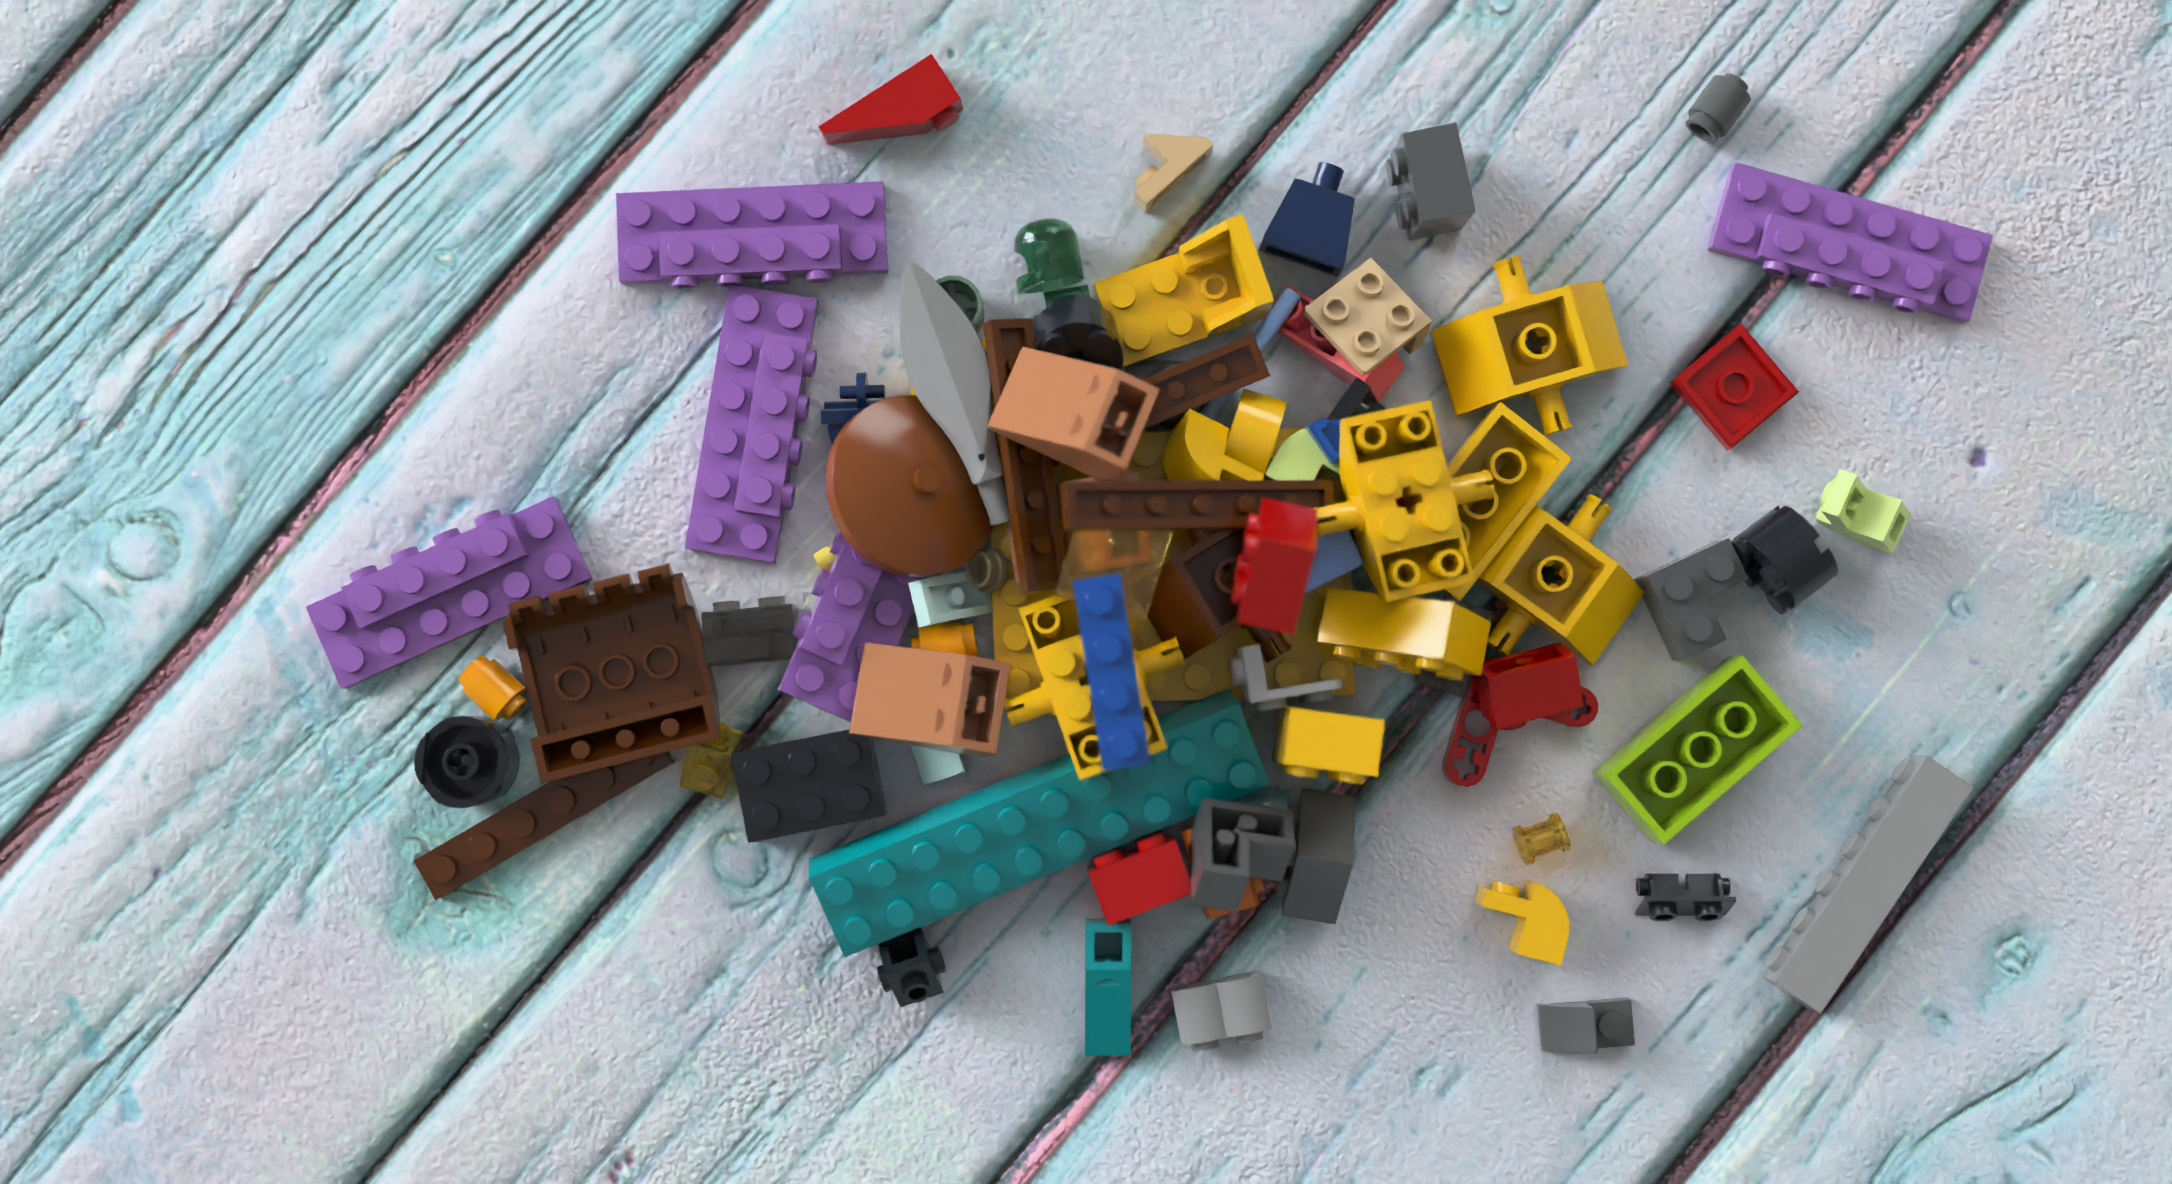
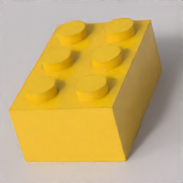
M1328 588L1317 642L1334 648L1333 656L1354 660L1353 664L1360 667L1380 669L1381 664L1394 666L1395 671L1413 675H1421L1423 669L1435 672V676L1462 681L1464 674L1481 676L1491 622L1453 602L1407 597L1384 603L1378 593Z
M1280 707L1278 708L1272 761L1281 763V772L1291 775L1318 778V770L1323 769L1327 770L1326 778L1364 784L1365 775L1378 777L1385 720Z

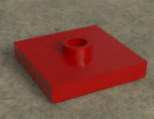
M1742 324L1736 326L1669 382L1726 451L1732 449L1799 393Z

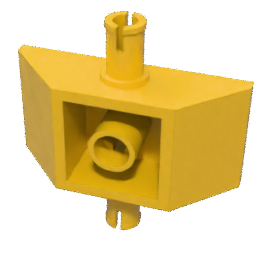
M1516 255L1510 257L1511 260L1509 261L1505 258L1492 264L1504 297V302L1501 305L1480 310L1432 329L1430 333L1455 417L1496 405L1499 402L1504 403L1529 396V398H1534L1544 430L1543 433L1544 436L1554 434V432H1562L1572 428L1560 389L1564 388L1563 385L1627 367L1628 363L1602 280L1570 284L1539 294L1530 293L1521 263V256ZM1528 336L1531 342L1539 341L1541 349L1535 352V354L1529 351L1525 345Z
M1431 400L1340 420L1339 475L1346 502L1313 508L1317 509V521L1329 519V522L1317 524V538L1353 529L1356 546L1363 559L1362 565L1384 603L1475 582L1457 505L1483 499H1492L1495 495V486L1493 484L1480 488L1475 487V485L1493 480L1491 473L1487 469L1459 477H1449ZM1402 497L1405 501L1406 508H1398L1396 505V499Z
M1588 494L1585 502L1568 526L1545 510L1535 506L1476 580L1478 585L1505 603L1507 608L1505 614L1488 636L1487 644L1491 648L1497 647L1496 651L1498 653L1509 656L1514 646L1529 625L1537 626L1593 666L1645 592L1619 563L1590 542L1607 516L1613 511L1607 503H1604L1603 506L1599 505L1602 501L1600 498ZM1552 566L1555 569L1552 577L1557 581L1556 583L1545 584L1541 571Z
M1073 588L1018 609L1044 681L1040 682V688L1010 699L1006 698L1004 708L1007 710V716L1012 728L1020 723L1050 712L1052 717L1056 715L1081 782L1108 771H1103L1090 687L1089 685L1083 686V684L1088 682V674ZM1176 637L1138 652L1136 648L1132 649L1149 756L1168 750L1144 683L1148 682L1146 677L1179 665H1185Z

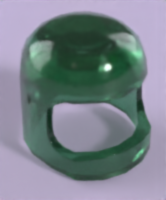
M1056 218L1039 219L1024 225L1018 231L1014 240V251L1024 257L1028 273L1016 279L1018 295L1064 288L1077 284L1084 279L1077 234L1066 221Z

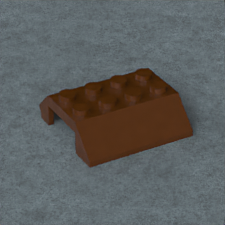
M669 563L638 571L640 582L638 584L633 583L630 573L593 582L594 595H589L584 584L549 593L550 606L545 607L541 596L508 604L510 616H506L503 628L509 650H518L538 733V737L530 740L541 784L721 739L718 693L697 607L683 572L673 574Z

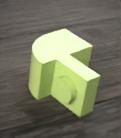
M1305 428L1295 432L1281 444L1272 457L1263 480H1314L1320 470L1341 481L1339 461L1331 466Z
M1839 470L1836 479L1833 478L1823 491L1821 506L1815 520L1829 530L1850 540L1893 555L1911 513L1902 500L1868 490L1856 474Z

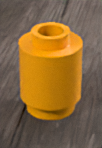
M960 620L918 627L919 636L911 637V645L915 649L979 657L973 623L962 625Z
M484 655L475 659L458 678V682L464 687L463 693L495 722L503 717L510 721L527 703V700L523 698L527 688L495 659L489 661Z

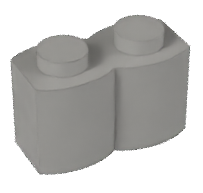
M1260 971L1171 987L1181 1045H1191L1192 1051H1205L1219 1046L1218 1040L1226 1037L1236 1036L1237 1043L1258 1041L1264 1038L1263 1031L1272 1029Z

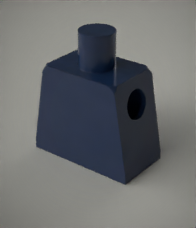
M1320 162L1312 183L1301 179H1294L1267 228L1258 251L1338 277L1345 265L1355 202L1353 197L1337 192L1344 170L1336 165Z

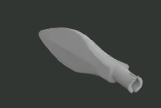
M908 262L903 270L901 281L899 329L901 351L909 382L919 401L958 451L967 468L972 484H977L990 519V525L1004 523L1010 520L1003 478V464L999 455L995 432L987 429L993 414V393L987 353L970 320L955 301L922 267Z

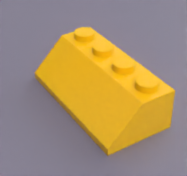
M1499 402L1489 410L1447 464L1450 478L1487 469L1491 473L1493 480L1475 485V487L1480 488L1493 484L1495 486V495L1492 499H1483L1457 505L1475 582L1572 459V457L1502 402ZM1475 582L1440 591L1459 602Z

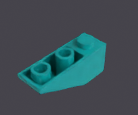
M1085 918V1056H1130L1132 923L1130 918L1109 926L1105 918Z

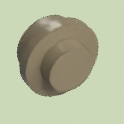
M996 548L981 549L968 560L967 578L970 584L981 592L995 593L999 591L1004 585L1008 574L1006 559L1002 552Z

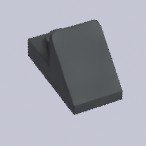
M1629 998L1537 1004L1542 1051L1597 1054L1598 1048L1635 1045L1632 1004Z

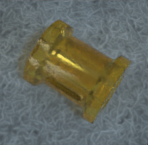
M1558 813L1549 814L1548 820L1526 828L1520 825L1512 828L1516 847L1526 865L1535 863L1536 857L1560 849L1562 852L1571 850L1569 836Z

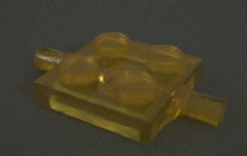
M1165 530L1074 531L1055 595L1076 601L1073 581L1120 573L1127 617L1145 622L1172 532Z

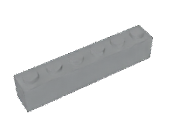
M1911 755L1910 758L1903 759L1897 765L1891 775V780L1894 781L1884 796H1878L1871 803L1866 812L1867 822L1859 833L1855 832L1846 840L1841 849L1842 859L1834 871L1829 870L1821 877L1815 889L1818 893L1809 908L1804 907L1796 914L1790 926V929L1793 930L1784 945L1780 944L1771 951L1765 962L1767 970L1762 978L1812 1011L1822 1013L1973 789L1971 785L1929 756Z

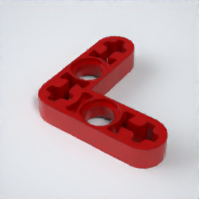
M1470 674L1467 678L1442 764L1444 776L1449 782L1464 787L1476 785L1482 780L1498 729L1490 722L1489 728L1481 736H1473L1466 730L1465 719L1467 715L1474 710L1481 711L1475 675ZM1581 687L1584 706H1587L1585 714H1577L1575 719L1570 718L1571 710H1569V714L1561 718H1542L1571 727L1586 726L1595 719L1598 713V702L1590 690ZM1460 737L1470 743H1483L1481 752L1472 749L1469 763L1475 765L1474 773H1466L1463 779L1458 778L1459 770L1453 767V761L1455 759L1462 760L1467 749L1466 746H1458Z

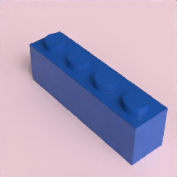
M1118 573L1073 581L1103 771L1151 764L1121 575Z

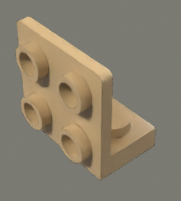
M1369 258L1307 305L1304 311L1307 319L1361 375L1368 374L1401 347L1411 355L1424 344L1432 322L1372 258Z

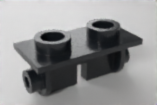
M1646 873L1644 878L1636 879L1637 896H1644V899L1636 909L1635 916H1650V919L1653 921H1670L1678 916H1695V919L1698 921H1715L1723 918L1737 900L1736 897H1724L1730 895L1729 878H1721L1719 873L1686 874L1687 890H1680L1678 874Z

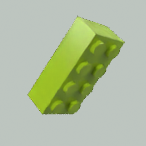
M1743 655L1727 656L1592 773L1651 842L1664 845L1803 725Z

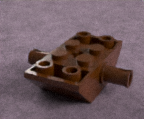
M1245 529L1187 530L1193 540L1190 543L1191 548L1129 586L1162 642L1176 637L1184 660L1239 626L1242 630L1247 628L1257 645L1260 644L1261 653L1266 663L1279 657L1269 642L1270 639L1280 655L1292 648L1279 631L1237 623L1239 604L1231 603L1234 587L1232 585L1224 586L1220 580L1224 576L1222 567L1228 566L1231 571L1235 570L1238 556L1243 553Z

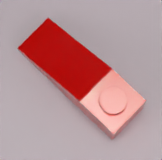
M930 54L818 127L828 145L926 134L934 128L937 131H942L954 124L959 119L958 113L963 110L959 94L933 55Z

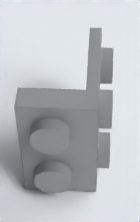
M1260 644L1234 649L1235 658L1228 660L1232 686H1240L1243 703H1254L1255 711L1286 707V697L1299 695L1300 703L1333 699L1332 689L1342 688L1340 678L1268 690Z

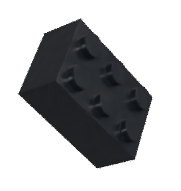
M849 729L731 753L748 843L887 815L888 812L873 738L849 734Z

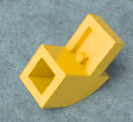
M1243 388L1235 408L1224 455L1265 475L1287 402Z
M1192 409L1187 411L1168 434L1164 452V468L1169 481L1263 480L1264 474L1224 455L1230 428Z
M1493 880L1492 888L1478 886L1474 903L1482 907L1517 916L1509 950L1522 956L1559 966L1562 965L1570 926L1567 911L1556 894L1530 880H1526L1522 897L1518 896L1520 887Z

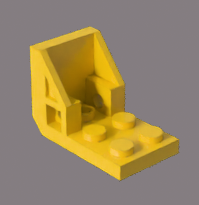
M1243 214L1226 219L1180 245L1177 254L1094 282V288L1101 307L1107 312L1109 310L1115 319L1123 352V369L1250 325L1266 317L1274 302Z

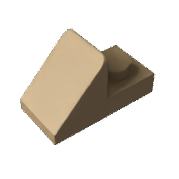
M1145 134L1143 146L1162 167L1158 169L1155 165H1152L1135 181L1138 188L1134 191V202L1144 213L1148 212L1211 155L1213 143L1205 137Z

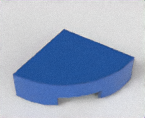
M1322 419L1309 424L1306 427L1307 431L1332 466L1339 461L1340 420Z

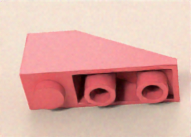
M1287 285L1286 288L1295 291L1301 299L1277 333L1348 385H1351L1356 377L1371 387L1367 395L1379 403L1405 368L1398 354L1395 352L1368 374L1361 375L1304 315L1305 307L1313 302L1314 299Z

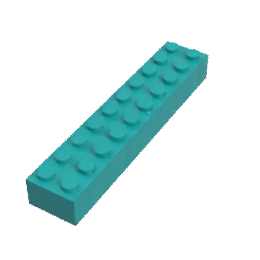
M1228 688L1157 717L1168 750L1151 755V764L1111 770L1080 782L1071 755L1068 753L810 858L809 880L844 958L1194 816L1198 812L1202 798L1231 801L1270 785L1241 707L1231 690Z

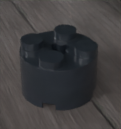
M1084 295L1061 296L1047 303V308L1038 316L1035 315L1033 317L1035 350L1122 370L1123 352L1115 319L1109 310L1107 312L1093 298Z
M1778 505L1731 541L1749 578L1744 582L1751 588L1758 585L1766 593L1765 596L1769 604L1781 615L1795 608L1838 574V566L1830 549L1828 548L1821 553L1814 542L1820 535L1804 517L1788 506H1783L1780 509Z
M454 716L439 722L419 741L414 759L416 776L420 784H423L424 788L431 795L430 797L438 803L452 808L485 805L505 796L517 777L520 765L519 750L513 733L499 722L483 716ZM469 755V757L474 758V766L469 768L468 765L462 764V756Z

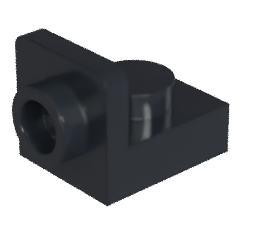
M1356 377L1327 419L1342 420L1386 410V408L1367 395L1371 387Z

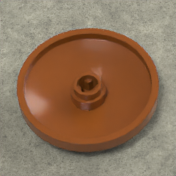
M916 395L893 396L866 407L854 415L837 435L830 450L826 467L827 499L839 531L848 544L863 559L873 566L894 575L924 578L936 576L959 567L971 559L983 547L994 525H990V519L977 484H972L967 468L953 443L927 412Z

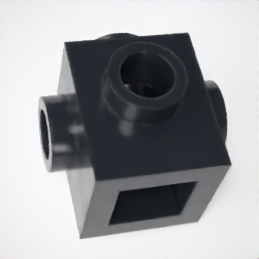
M921 927L878 944L883 964L877 966L880 982L885 993L893 991L900 1007L922 1002L929 997L944 993L939 975L947 972L942 953L938 946L930 947Z

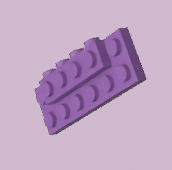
M1734 162L1728 172L1707 250L1763 266L1762 271L1772 276L1788 277L1789 274L1806 278L1805 283L1814 288L1832 289L1835 286L1849 290L1848 296L1857 300L1872 302L1877 298L1891 302V308L1899 312L1917 314L1919 311L1965 323L1971 319L1993 235Z
M883 181L616 193L619 282L622 285L672 283V288L694 289L699 287V281H717V286L728 287L729 284L743 286L744 279H761L762 284L783 285L789 283L788 277H806V281L809 283H828L833 281V275L888 273L885 184Z
M729 284L685 549L776 563L784 511L792 509L795 497V484L789 483L792 465L799 466L802 455L803 440L796 439L799 421L806 422L810 406V395H804L806 377H814L817 364V351L811 350L819 305L817 298Z
M554 496L514 514L507 513L501 515L500 510H493L482 514L474 519L475 528L460 534L458 528L444 531L432 538L435 546L421 552L418 551L417 547H410L399 551L391 556L394 564L379 571L376 565L361 568L349 575L352 583L341 587L342 591L306 606L340 688L348 689L505 619L506 616H510L509 603L536 596H541L542 600L545 601L549 599V593L576 587L592 580L591 573L558 499Z
M838 530L829 551L836 555L830 570L822 569L815 581L811 594L818 596L812 612L803 611L795 627L793 636L800 639L777 691L851 722L864 643L898 646L914 609L908 583L926 579L927 577L910 578L898 576L873 566L848 544Z

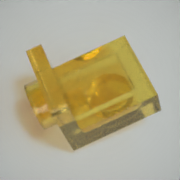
M720 722L721 739L687 747L679 786L722 799L728 788L733 765L731 753L736 752L739 747L743 732L730 728L728 725Z

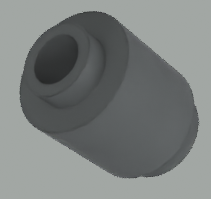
M1727 73L1725 76L1714 75L1688 111L1689 118L1686 121V126L1689 131L1696 137L1709 143H1715L1719 137L1726 136L1751 101V97L1747 92V84L1738 76Z

